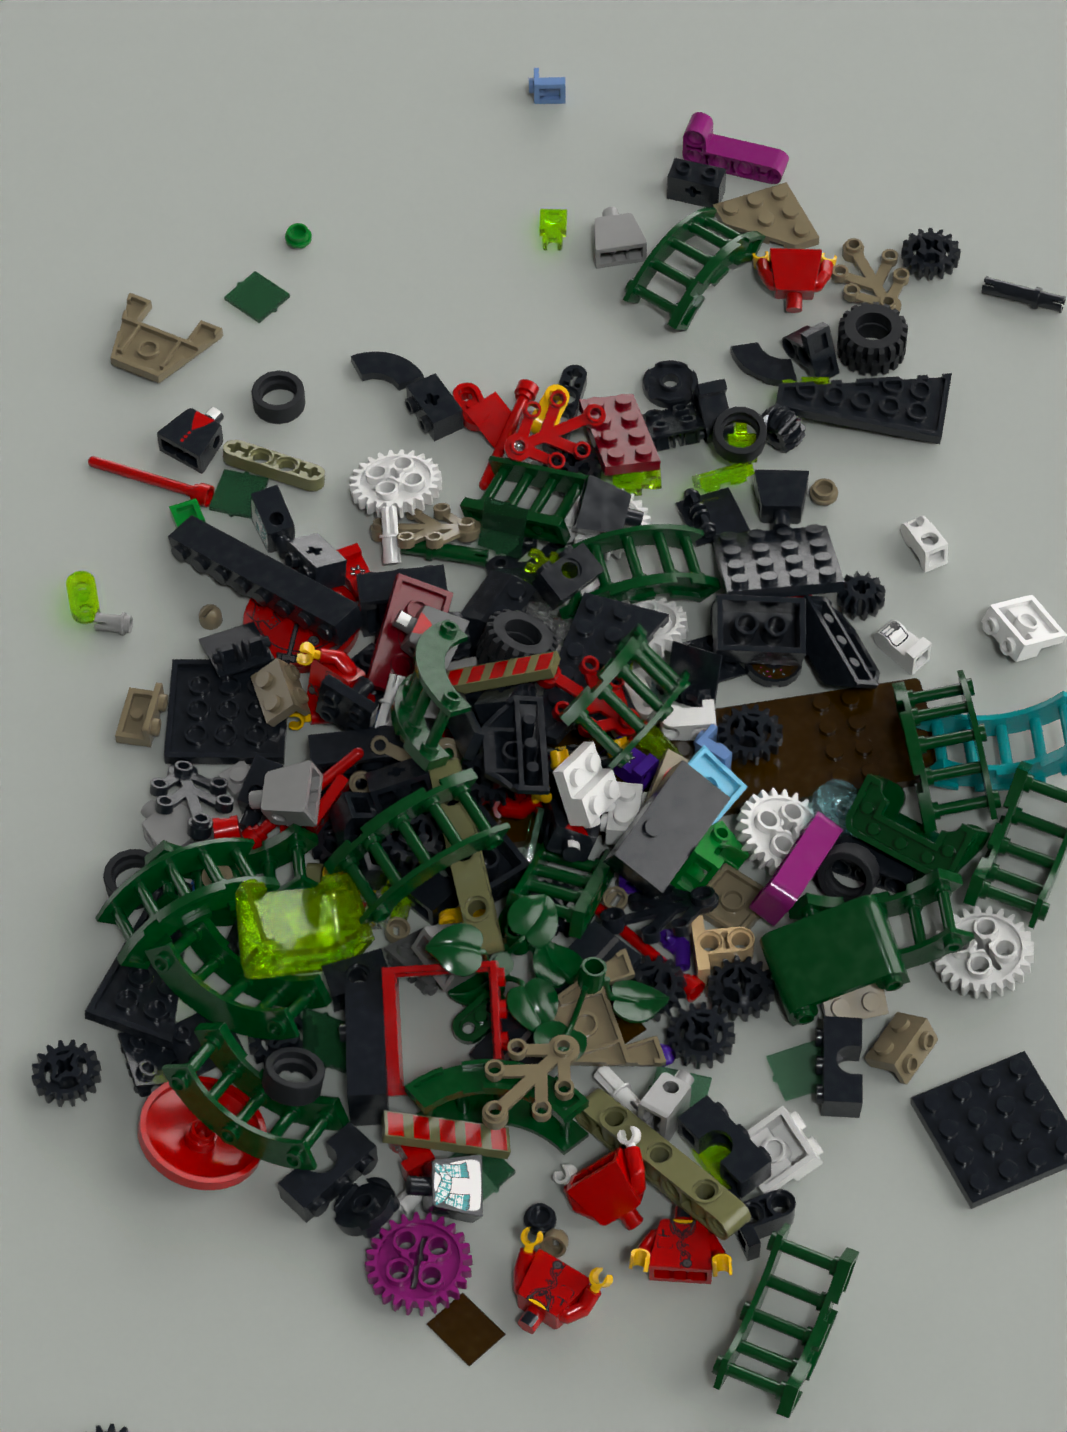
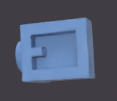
M534 68V78H529V94L534 93V104H566L565 77L539 78V68Z
M711 724L706 731L702 730L696 736L693 744L695 746V753L705 745L710 752L731 770L732 752L722 743H716L718 726Z

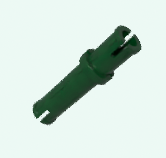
M426 540L415 544L410 549H401V554L426 557V560L432 561L434 558L482 566L486 568L488 563L486 559L489 558L488 549L484 550L448 543L439 549H430L426 546Z

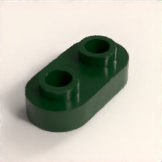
M490 990L482 993L454 1019L453 1033L459 1042L466 1045L475 1044L492 1030L491 1013L486 1010L490 1005ZM501 993V1000L506 999V997ZM466 1025H472L475 1030L471 1034H466L463 1028Z

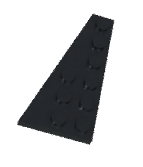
M952 373L942 374V377L928 378V375H917L916 379H902L899 376L856 379V382L842 383V380H831L830 384L818 385L813 381L779 383L776 403L782 407L784 405L787 406L792 412L795 411V415L798 417L940 444Z
M584 592L559 653L561 660L558 666L561 674L585 688L587 682L584 674L579 669V665L584 657L591 655L598 659V673L611 657L615 658L617 656L614 652L618 643L638 623L647 631L646 639L648 640L647 644H649L660 627L663 628L669 622V614ZM585 663L587 668L594 669L591 663ZM555 686L550 689L545 688L542 696L546 743L557 746L576 724L572 722L567 726L564 722L554 719L552 709L557 702L566 701L570 704L575 699L571 694ZM558 708L559 713L564 710L563 708Z
M186 882L192 892L193 884ZM161 886L153 893L152 896L155 902L163 895V887ZM145 909L133 928L135 932L149 919ZM180 929L170 936L173 944L183 935ZM185 951L182 954H180V957L183 959V961ZM115 958L85 1010V1019L172 1049L179 997L162 980L152 964H150L148 969L121 966L117 958Z

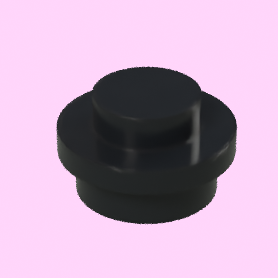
M534 1204L525 1212L524 1225L526 1228L530 1227L529 1232L537 1235L539 1231L544 1235L548 1230L556 1226V1214L546 1204Z

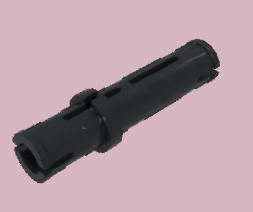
M989 276L985 277V285H982L981 292L984 294L1030 304L1031 308L1034 309L1041 307L1062 313L1064 308L1062 304L1065 305L1066 296L1045 292L1040 287L1033 289L990 278Z

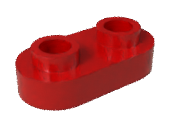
M468 382L461 383L454 388L453 398L463 410V424L470 431H480L465 410L484 399L477 385ZM490 412L487 414V416L480 424L488 421L490 417Z

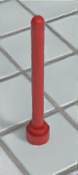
M521 379L518 382L514 391L516 402L492 456L503 458L506 439L514 434L525 405L529 401L535 400L539 387L533 381ZM489 462L479 482V488L483 491H486L495 476Z
M91 456L88 459V464L91 467L190 496L191 500L196 498L198 504L203 507H209L214 497V486L206 483L193 486L96 456Z
M359 747L354 748L323 773L322 790L332 783L337 775H342L364 756V751ZM266 819L260 825L257 823L254 826L249 825L241 834L244 838L253 839L255 844L252 848L256 849L263 846L262 841H265L268 838L267 834L278 825Z
M601 903L595 911V915L599 919L601 912L606 909ZM625 925L623 932L618 934L644 957L649 955L652 961H655L657 956L661 955L651 945L645 944L642 938L627 925ZM684 974L687 986L683 988L687 994V997L684 999L688 1002H693L704 991L705 983L696 975Z

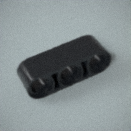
M841 834L832 846L833 848L835 845L847 842L856 843L867 848L875 856L879 865L880 877L875 887L895 894L906 891V884L913 882L918 873L917 869L850 835ZM843 859L833 863L832 872L865 883L866 876L856 863Z

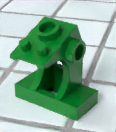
M720 821L710 826L670 884L677 889L691 892L697 887L706 886L722 864L727 863L738 870L750 854L747 851L741 850L744 845L737 840L734 833L729 830L725 823Z

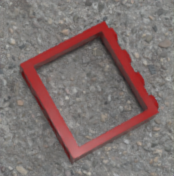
M496 960L482 961L480 968L473 974L489 973L493 1059L504 1060V1051H508L507 1046L509 1043L508 1031L503 1032L502 1019H507L508 1017L506 999L501 1000L500 987L506 986L505 968H499V962ZM440 964L382 967L388 1096L390 1097L408 1096L405 1093L403 1076L399 978L453 975Z

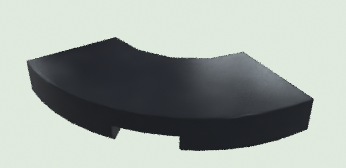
M758 342L731 346V355L735 363L747 375L751 374L763 380V383L773 386H779V383L797 382L791 359H779L770 356L762 350Z
M374 351L351 356V363L362 381L370 379L385 380L393 384L400 391L405 389L406 386L424 378L423 373L416 365L396 354Z

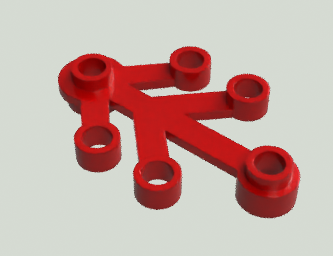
M556 390L552 392L548 399L549 407L540 431L529 436L533 421L541 413L540 404L536 401H529L523 409L524 417L518 433L512 434L506 439L504 452L509 459L516 462L530 458L550 468L561 470L565 465V457L562 453L554 452L550 455L535 447L544 443L572 454L577 460H585L591 452L588 443L584 441L575 443L560 436L584 426L590 429L600 427L606 418L605 410L598 404H591L585 408L581 415L554 426L560 409L567 401L566 394ZM553 397H561L562 403L556 404L553 401ZM530 406L535 407L537 414H530L527 408ZM597 411L599 418H592L590 412ZM514 443H521L524 449L517 451L514 448ZM577 447L585 448L586 454L580 455L577 452ZM554 457L559 458L561 465L555 466L551 459Z
M589 655L583 658L579 669L584 674L587 685L592 689L599 681L597 676L599 661L596 657ZM585 663H591L594 669L587 668ZM559 666L554 678L536 681L538 685L546 689L558 686L574 697L584 689V687L561 674ZM615 677L614 679L619 682V685H614L610 682L609 684L613 687L612 691L628 706L622 688L625 681L622 678L617 679ZM596 698L586 708L589 714L600 712L608 717V719L599 721L592 718L605 732L614 730L620 736H632L635 732L603 699L599 700ZM559 701L552 709L554 719L563 722L558 716L560 714L558 708L565 709L569 705L568 702ZM630 708L640 718V715L637 713V711ZM580 724L578 725V732L581 736L586 738L592 737Z

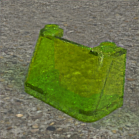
M327 874L322 877V881L315 888L267 892L265 883L258 882L256 879H249L242 882L235 892L240 961L245 978L255 979L322 972L321 966L363 954L375 940L370 923L361 925L358 920L364 914L365 909L359 891L348 874Z

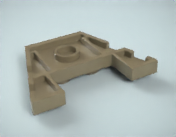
M129 293L126 310L122 314L120 331L117 332L111 353V364L146 379L161 383L223 337V329L201 320L187 339H183L142 323L152 309L151 300Z
M626 948L617 952L613 958L606 962L607 971L605 976L610 977L609 985L635 977ZM578 981L558 994L559 1005L554 1020L562 1022L566 1026L570 1023L581 992ZM604 986L595 994H586L573 1030L579 1031L587 1037V1047L583 1056L570 1066L661 1067L666 1065V1059L657 1035L627 1045L624 1043Z

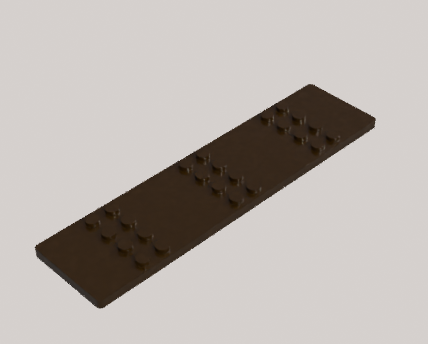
M912 678L879 683L876 689L846 688L746 704L748 709H753V706L758 704L759 711L769 708L770 717L773 715L778 716V724L783 725V742L779 746L777 755L770 753V761L768 762L763 758H759L758 765H755L753 760H748L747 764L743 765L742 758L739 757L731 762V771L748 787L723 816L739 814L744 803L753 794L758 796L761 790L768 794L772 788H775L778 795L786 789L788 797L791 798L795 793H798V801L803 802L805 799H808L810 803L857 795L867 774L885 777L899 784L902 788L915 786L914 783H919L920 779L919 775L914 776L910 766L904 730L902 731L897 713L892 683L904 681L906 690L917 692L923 691L920 680ZM927 702L915 704L914 708L917 707L918 710L927 709ZM742 705L716 708V726L722 723L724 714L731 716V708L734 707L741 711ZM660 721L635 746L636 749L645 755L649 753L659 759V763L664 751L667 749L689 760L695 754L694 740L680 741L664 738L660 733ZM735 727L731 731V736L734 734ZM916 728L918 736L924 735V738L932 737V732ZM577 730L570 731L557 746L546 743L547 746L554 748L570 744L581 745L583 742H594L598 753L604 749L593 737H581ZM610 731L606 732L613 740L615 739ZM770 733L767 734V739L765 740L766 742L770 738ZM934 749L927 750V753L922 754L925 768H929L936 762ZM615 775L617 782H625ZM651 784L643 792H648ZM554 791L549 792L552 798L562 801L560 794ZM489 803L483 805L498 825L508 822L511 828L506 834L517 848L535 846L537 843L542 844L543 840L538 826V818L543 808L534 810L525 819L521 820L505 817L496 818ZM599 830L598 836L605 835L606 832H602Z

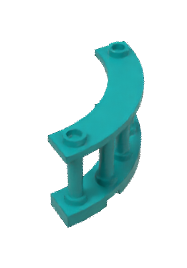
M1062 691L1044 702L1025 709L1002 714L976 715L978 724L984 723L987 737H997L1001 765H987L992 790H1009L1016 768L1020 762L1013 763L1008 734L1026 730L1031 731L1035 758L1023 762L1033 765L1030 774L1035 776L1034 779L1046 783V777L1060 772L1062 776L1067 775V692ZM964 714L920 722L921 725L916 726V728L932 732V737L971 729L968 717ZM1060 719L1065 745L1047 754L1042 726ZM974 741L963 743L966 763L978 761ZM945 746L934 749L936 762L930 767L931 770L964 763L948 760ZM981 773L937 781L933 785L951 790H958L959 786L974 787L975 792H984Z

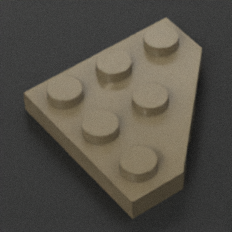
M787 182L713 204V207L717 209L715 217L719 222L742 233L758 231L766 236L763 243L769 244L772 241L784 245V248L806 249L819 245V235Z

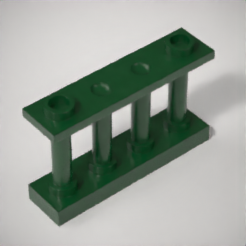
M490 456L488 460L495 476L481 499L467 497L463 499L460 507L464 517L475 519L481 523L483 528L566 545L571 536L566 526L565 518L578 496L581 495L584 479L589 475L525 462H516L506 457ZM505 481L517 483L505 504L492 503ZM529 486L542 488L530 509L516 508ZM554 491L567 493L554 515L541 513Z
M543 842L542 844L537 843L531 863L516 888H511L508 893L506 906L510 907L514 901L523 896L530 895L531 892L546 894L556 899L575 903V905L571 904L570 907L557 903L554 904L558 917L564 918L567 923H570L569 936L581 939L605 891L614 878L615 870L603 862L611 850L606 849L602 858H596L595 861L587 859L585 862H568L562 855L548 851ZM548 862H553L592 874L584 876L547 866ZM540 877H544L583 889L575 891L538 880Z

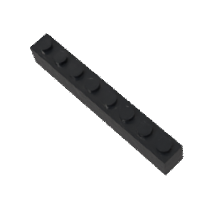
M193 515L168 536L172 546L171 552L180 562L185 561L194 566L197 571L211 575L219 583H225L233 587L239 594L255 599L261 606H268L281 617L290 618L303 629L312 630L325 641L330 640L342 646L364 625L358 603Z

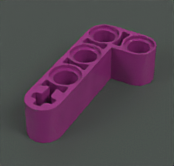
M703 112L692 114L683 135L682 156L684 160L726 169V174L763 183L778 184L781 182L789 161L787 153L777 148L713 134L714 123L709 115Z
M817 811L803 829L772 878L754 898L749 909L772 926H775L798 900L843 829L820 811Z

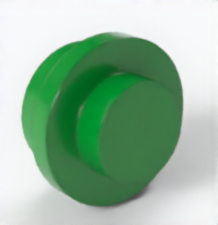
M295 223L287 229L285 241L292 248H304L311 243L312 234L306 225Z

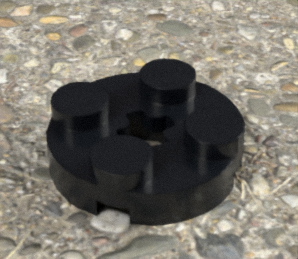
M379 1177L367 1178L368 1183L358 1186L357 1183L352 1184L336 1200L334 1204L336 1218L334 1217V1219L345 1234L350 1236L363 1235L367 1239L373 1238L379 1234L381 1227L399 1209L400 1201L388 1181Z

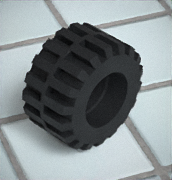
M864 302L861 303V306H852L851 311L846 310L843 318H840L838 327L837 355L838 358H841V363L844 366L849 365V370L853 372L857 370L860 372V375L864 376L866 373L871 374V376H877L878 373L885 375L889 373V369L894 371L898 368V364L903 362L906 352L908 324H906L904 316H899L900 312L897 309H890V305L884 304L882 306L879 305V302H873V304ZM866 338H875L879 340H869Z
M509 609L502 612L497 611L488 618L476 647V657L479 658L478 662L480 664L553 652L558 647L557 637L551 632L552 629L543 623L544 621L533 617L532 614L523 613L520 610L511 611Z

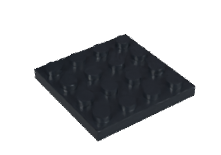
M811 524L801 528L781 527L777 530L766 531L754 529L743 533L723 532L712 537L713 549L725 594L790 597L845 592V581L826 525Z
M172 659L164 748L165 764H173L177 761H188L191 764H236L239 761H245L246 764H252L256 755L279 764H285L288 717L274 727L267 724L251 680L252 675L269 663L219 678L209 659ZM283 660L284 662L290 664V660Z
M1025 1051L911 1097L910 1104L971 1209L1067 1169V1120Z

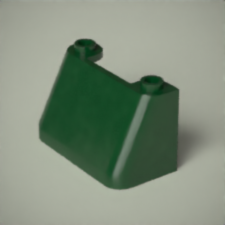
M867 774L845 819L846 828L853 836L926 875L937 867L958 873L982 850L991 834L979 826L973 824L966 825L964 823L956 831L948 832L941 830L940 833L936 831L925 833L921 823L900 813L906 801V794L903 788L885 777Z
M873 895L855 898L764 934L759 940L776 989L792 1026L805 1025L812 1022L818 1014V1004L867 985L876 983L880 989L895 991L901 988L903 984L911 982L889 919L878 898Z

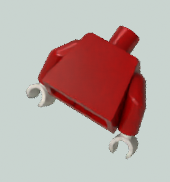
M630 1126L632 1137L629 1141L624 1130H619L617 1133L618 1141L626 1145L625 1150L619 1147L579 1172L574 1165L563 1164L562 1167L566 1172V1177L562 1171L554 1172V1181L558 1184H564L563 1191L575 1213L591 1220H596L602 1226H606L619 1218L629 1231L642 1223L643 1217L636 1208L641 1204L646 1189V1180L640 1147L636 1146L641 1140V1132L635 1126Z

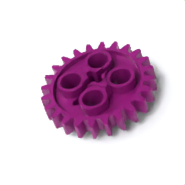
M415 1212L413 1220L409 1221L402 1214L401 1224H397L391 1219L389 1220V1231L381 1228L379 1232L381 1239L371 1238V1247L373 1249L366 1251L367 1259L370 1261L365 1262L366 1272H369L367 1275L368 1284H374V1295L382 1294V1304L385 1305L393 1300V1311L396 1312L403 1305L408 1316L413 1308H418L420 1316H423L425 1307H430L431 1311L436 1314L437 1304L441 1303L444 1307L449 1308L448 1297L459 1300L460 1293L458 1288L467 1289V1280L465 1278L472 1277V1270L468 1266L473 1265L472 1255H469L470 1244L463 1243L465 1241L463 1232L455 1234V1223L445 1227L443 1216L436 1222H433L431 1212L426 1215L425 1220H420L418 1212ZM426 1238L427 1241L423 1249L424 1261H421L419 1266L417 1286L415 1289H411L415 1278L414 1266H417L419 1261L421 1241ZM403 1243H411L414 1245L412 1248L402 1249L399 1247ZM442 1248L446 1250V1252L441 1255H435L431 1253L434 1249ZM397 1272H403L407 1274L402 1279H395L392 1277V1275H394ZM429 1278H436L439 1280V1282H437L434 1285H428L424 1283V1281Z

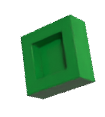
M196 498L169 506L176 529L191 515L205 522Z

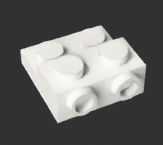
M1033 595L992 604L981 620L984 632L994 636L1000 643L1001 652L1004 655H1009L1015 662L1037 657L1041 648L1061 644L1067 636Z
M583 742L553 771L570 826L593 828L601 823L600 816L603 813L616 808L615 801L621 794L613 770L611 768H602L595 743Z
M618 782L621 796L615 801L616 808L609 811L608 814L603 813L601 817L600 831L606 832V844L616 845L645 805L644 801L648 792H643V784Z
M781 1106L747 1130L751 1141L757 1147H764L772 1158L771 1177L759 1185L763 1194L778 1190L793 1178L799 1181L823 1164L819 1157L823 1150L813 1136L807 1139L802 1130L807 1126L796 1111L790 1113L784 1106Z

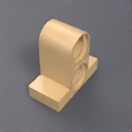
M699 915L690 924L695 974L705 985H708L710 970L714 966L722 968L723 959L726 958L730 963L734 962V958L737 955L741 962H745L748 956L753 959L755 937L750 929L730 927L705 930L703 915ZM743 945L745 948H737L735 946ZM712 948L714 951H706L704 949Z

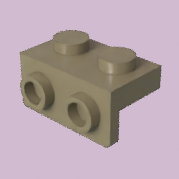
M276 658L251 676L265 721L272 727L296 711L304 716L311 713L307 703L309 701L308 695L302 688L299 680L301 677L299 670L293 664H288L279 658Z
M156 682L154 691L129 687L115 734L117 743L145 747L152 746L154 736H159L161 719L159 718L161 712H165L168 705V695L164 694L162 683Z
M876 983L821 1003L824 1016L867 1019L889 1014L884 989L877 987Z
M897 1012L870 1049L865 1060L870 1067L894 1072L899 1082L907 1085L938 1041V1037L927 1018Z

